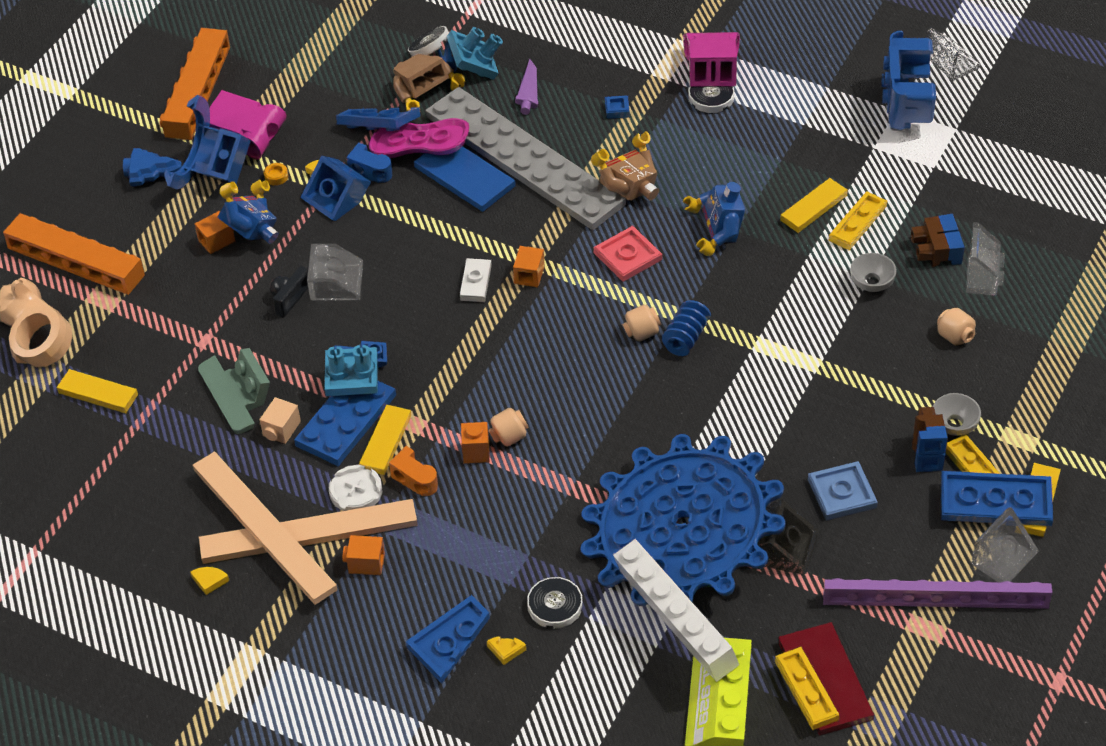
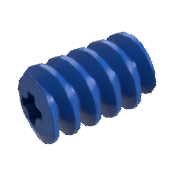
M689 300L683 302L667 330L662 335V341L667 350L678 356L688 355L690 353L689 349H692L694 342L697 341L707 321L711 318L710 310L704 304L697 301Z

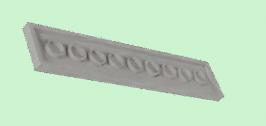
M457 87L425 110L426 117L433 122L449 118L467 121L469 132L465 140L466 145L591 230L596 229L626 205L625 197L609 191L604 185L599 183L598 179L460 87Z

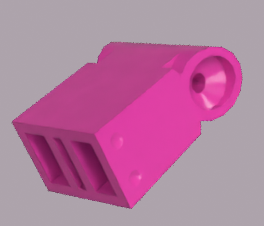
M739 32L684 33L683 47L685 56L689 60L690 86H736L737 55L740 43Z
M221 90L210 106V127L218 130L221 128L250 139L246 155L255 160L261 158L269 146V141L275 136L286 120L285 111L277 105L266 104L262 106L260 102Z

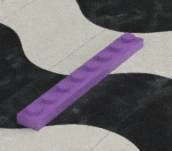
M836 578L824 581L823 605L1049 609L1052 586L1051 583L1040 582L1013 583L1004 581L997 583L983 581L956 582L953 580L938 582L927 580L900 581L896 579L879 581L870 579L843 580Z

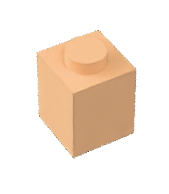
M276 397L259 419L263 436L271 441H279L284 444L287 443L301 422L298 405Z

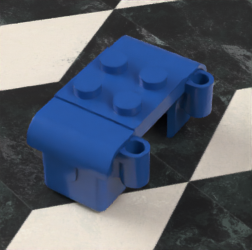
M896 31L890 35L888 56L883 58V70H886V72L882 73L881 87H886L882 91V104L887 106L890 129H910L911 123H931L934 119L936 104L935 84L908 82L909 78L930 77V57L933 54L932 40L929 38H903V31Z

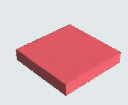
M634 226L594 247V254L622 282L662 260V253Z

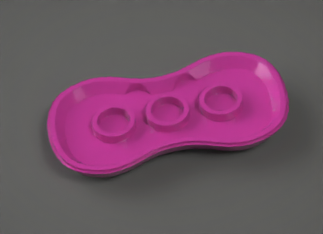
M449 118L428 124L406 123L400 126V129L397 131H386V128L380 127L370 139L369 150L376 155L383 154L389 158L411 153L451 154L458 151L464 145L469 132V124L463 119Z

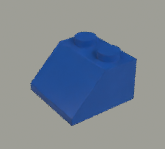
M321 156L300 198L331 220L336 221L361 202L371 182L339 159Z

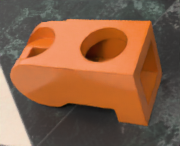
M405 446L389 462L390 476L421 496H430L437 491L436 470L430 465H423L415 460L414 450L408 446Z

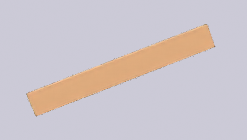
M216 452L193 464V469L314 605L337 591L335 582Z
M413 499L280 522L301 546L350 538V535L362 536L418 526ZM247 529L199 537L203 564L267 553Z

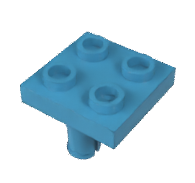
M473 27L468 35L451 30L447 35V39L457 67L461 70H468L481 77H488L494 80L499 72L493 55L499 46L502 45V39L498 35L491 34L488 40L483 42L481 39L485 35L482 30L476 29V27Z
M357 345L353 349H342L336 346V350H334V347L325 350L326 396L378 393L377 347L369 348L366 345H362V348H360V345Z

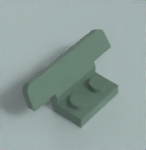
M250 348L240 349L234 369L224 371L215 355L201 363L198 370L233 432L242 434L253 429L255 423L248 411L264 405L270 381Z

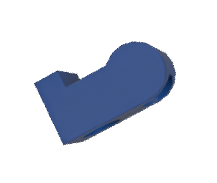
M358 142L347 156L348 166L368 180L384 183L392 178L391 159L386 155H376L367 151V145Z

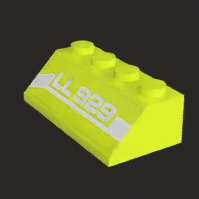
M724 638L733 648L739 666L717 682L693 656L685 746H744L752 640Z

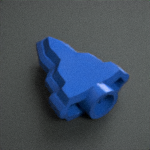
M133 148L131 158H124L123 160L124 177H129V184L133 187L153 182L158 177H165L166 170L175 173L182 167L181 161L169 157H160L156 153L147 152V150Z

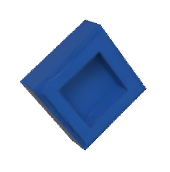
M628 96L605 97L607 119L630 117Z

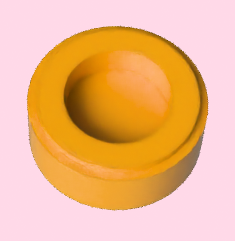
M281 163L268 165L264 169L265 180L270 185L285 183L288 179L287 167Z

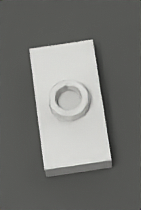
M466 259L460 301L485 302L491 271V260Z

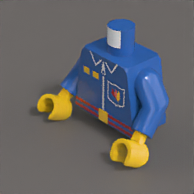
M258 180L251 185V191L257 198L254 196L232 197L238 193V187L233 181L221 186L220 194L226 199V202L217 218L248 240L264 239L267 243L271 244L277 239L279 234L272 228L276 222V217L268 210L267 199L263 195L270 190L268 181L264 180L261 182V180Z
M729 182L727 185H716L712 190L701 194L698 199L691 196L683 199V203L689 205L685 210L691 213H698L703 204L702 210L712 240L708 241L702 238L697 242L696 246L700 248V253L711 256L715 252L717 245L721 246L725 242H736L745 213L739 184Z

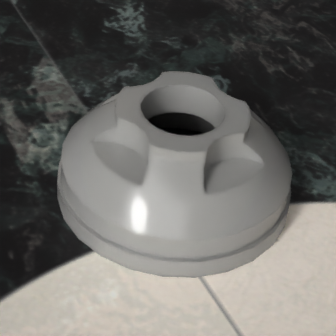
M865 253L853 260L850 268L851 279L856 286L868 292L882 291L893 284L896 277V266L889 257L883 254ZM869 277H874L879 282L877 284H869L865 280Z
M949 393L939 397L933 405L936 415L943 414L947 434L955 436L965 435L972 432L979 424L981 417L980 407L974 399L967 395ZM958 419L962 422V425L960 427H952L947 421Z

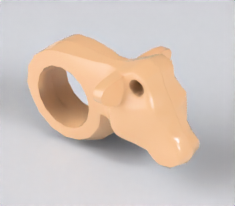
M20 278L13 281L12 284L4 285L0 289V322L11 326L9 344L15 361L17 363L30 364L34 367H47L61 359L71 345L72 328L70 323L41 298V293L37 286L27 279ZM51 324L50 334L46 341L39 347L29 350L33 334L40 327Z

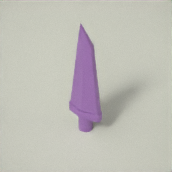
M530 59L515 98V103L521 105V113L524 115L530 113V108L538 107L537 68Z

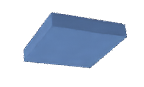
M859 461L808 474V481L826 521L877 508L878 502Z

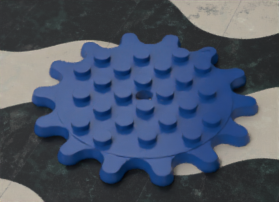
M679 434L672 439L671 448L664 455H655L649 448L639 447L632 453L635 466L630 473L620 475L615 472H607L600 478L601 486L609 492L608 499L601 504L588 505L582 510L583 520L589 524L598 525L600 529L596 536L582 543L581 552L590 559L598 557L608 559L607 566L598 575V581L604 587L612 588L621 582L628 581L621 573L613 555L636 539L691 602L693 601L694 593L698 589L707 586L713 587L722 596H729L735 588L732 573L737 568L748 566L762 569L766 566L768 555L765 550L758 546L759 540L768 535H778L785 528L784 517L778 514H771L766 510L769 503L782 496L784 491L782 482L779 480L758 481L755 476L763 468L764 456L759 452H751L741 459L731 458L729 456L731 440L726 436H718L714 438L707 448L697 450L692 447L691 439L688 435ZM681 517L689 518L688 524H678L676 522ZM633 587L630 595L633 603L641 607L648 605L645 599Z

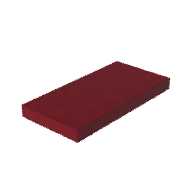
M832 622L778 637V643L783 653L802 647L839 713L838 721L816 729L819 736L874 720V713Z

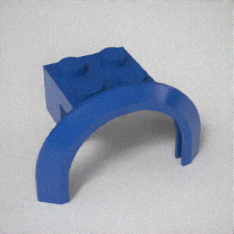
M196 95L187 103V107L193 110L196 118L194 142L184 165L175 173L165 171L164 176L167 185L174 189H181L190 181L194 173L228 183L233 181L237 184L251 140L241 134L210 127L209 104L205 98Z

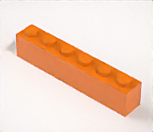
M201 28L198 36H195L193 48L187 54V62L181 68L180 78L174 84L171 98L167 100V108L160 116V127H163L165 137L192 140L196 131V118L193 110L187 107V103L196 95L202 96L208 102L230 49L227 30Z
M20 213L3 231L8 249L127 295L131 293L145 276L141 259L137 256L100 244L93 239L79 236L75 232L63 230L54 224L42 222L35 217H29Z

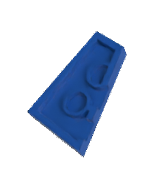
M411 107L407 112H400L399 108H390L377 113L376 108L348 109L336 115L337 124L346 125L347 128L366 126L368 130H375L381 127L386 128V131H397L400 129V126L420 117V107Z
M471 595L408 639L406 647L442 684L490 619L489 612Z

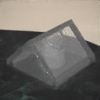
M933 28L928 30L927 38L932 40L933 54H931L930 61L952 81L970 74L982 66L953 39Z
M1008 507L975 541L971 561L973 566L999 583L1004 581L1011 582L1039 552L1012 507Z

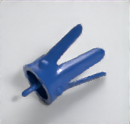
M446 41L444 57L440 48L437 50L438 56L455 73L457 65L454 57H452L449 42Z

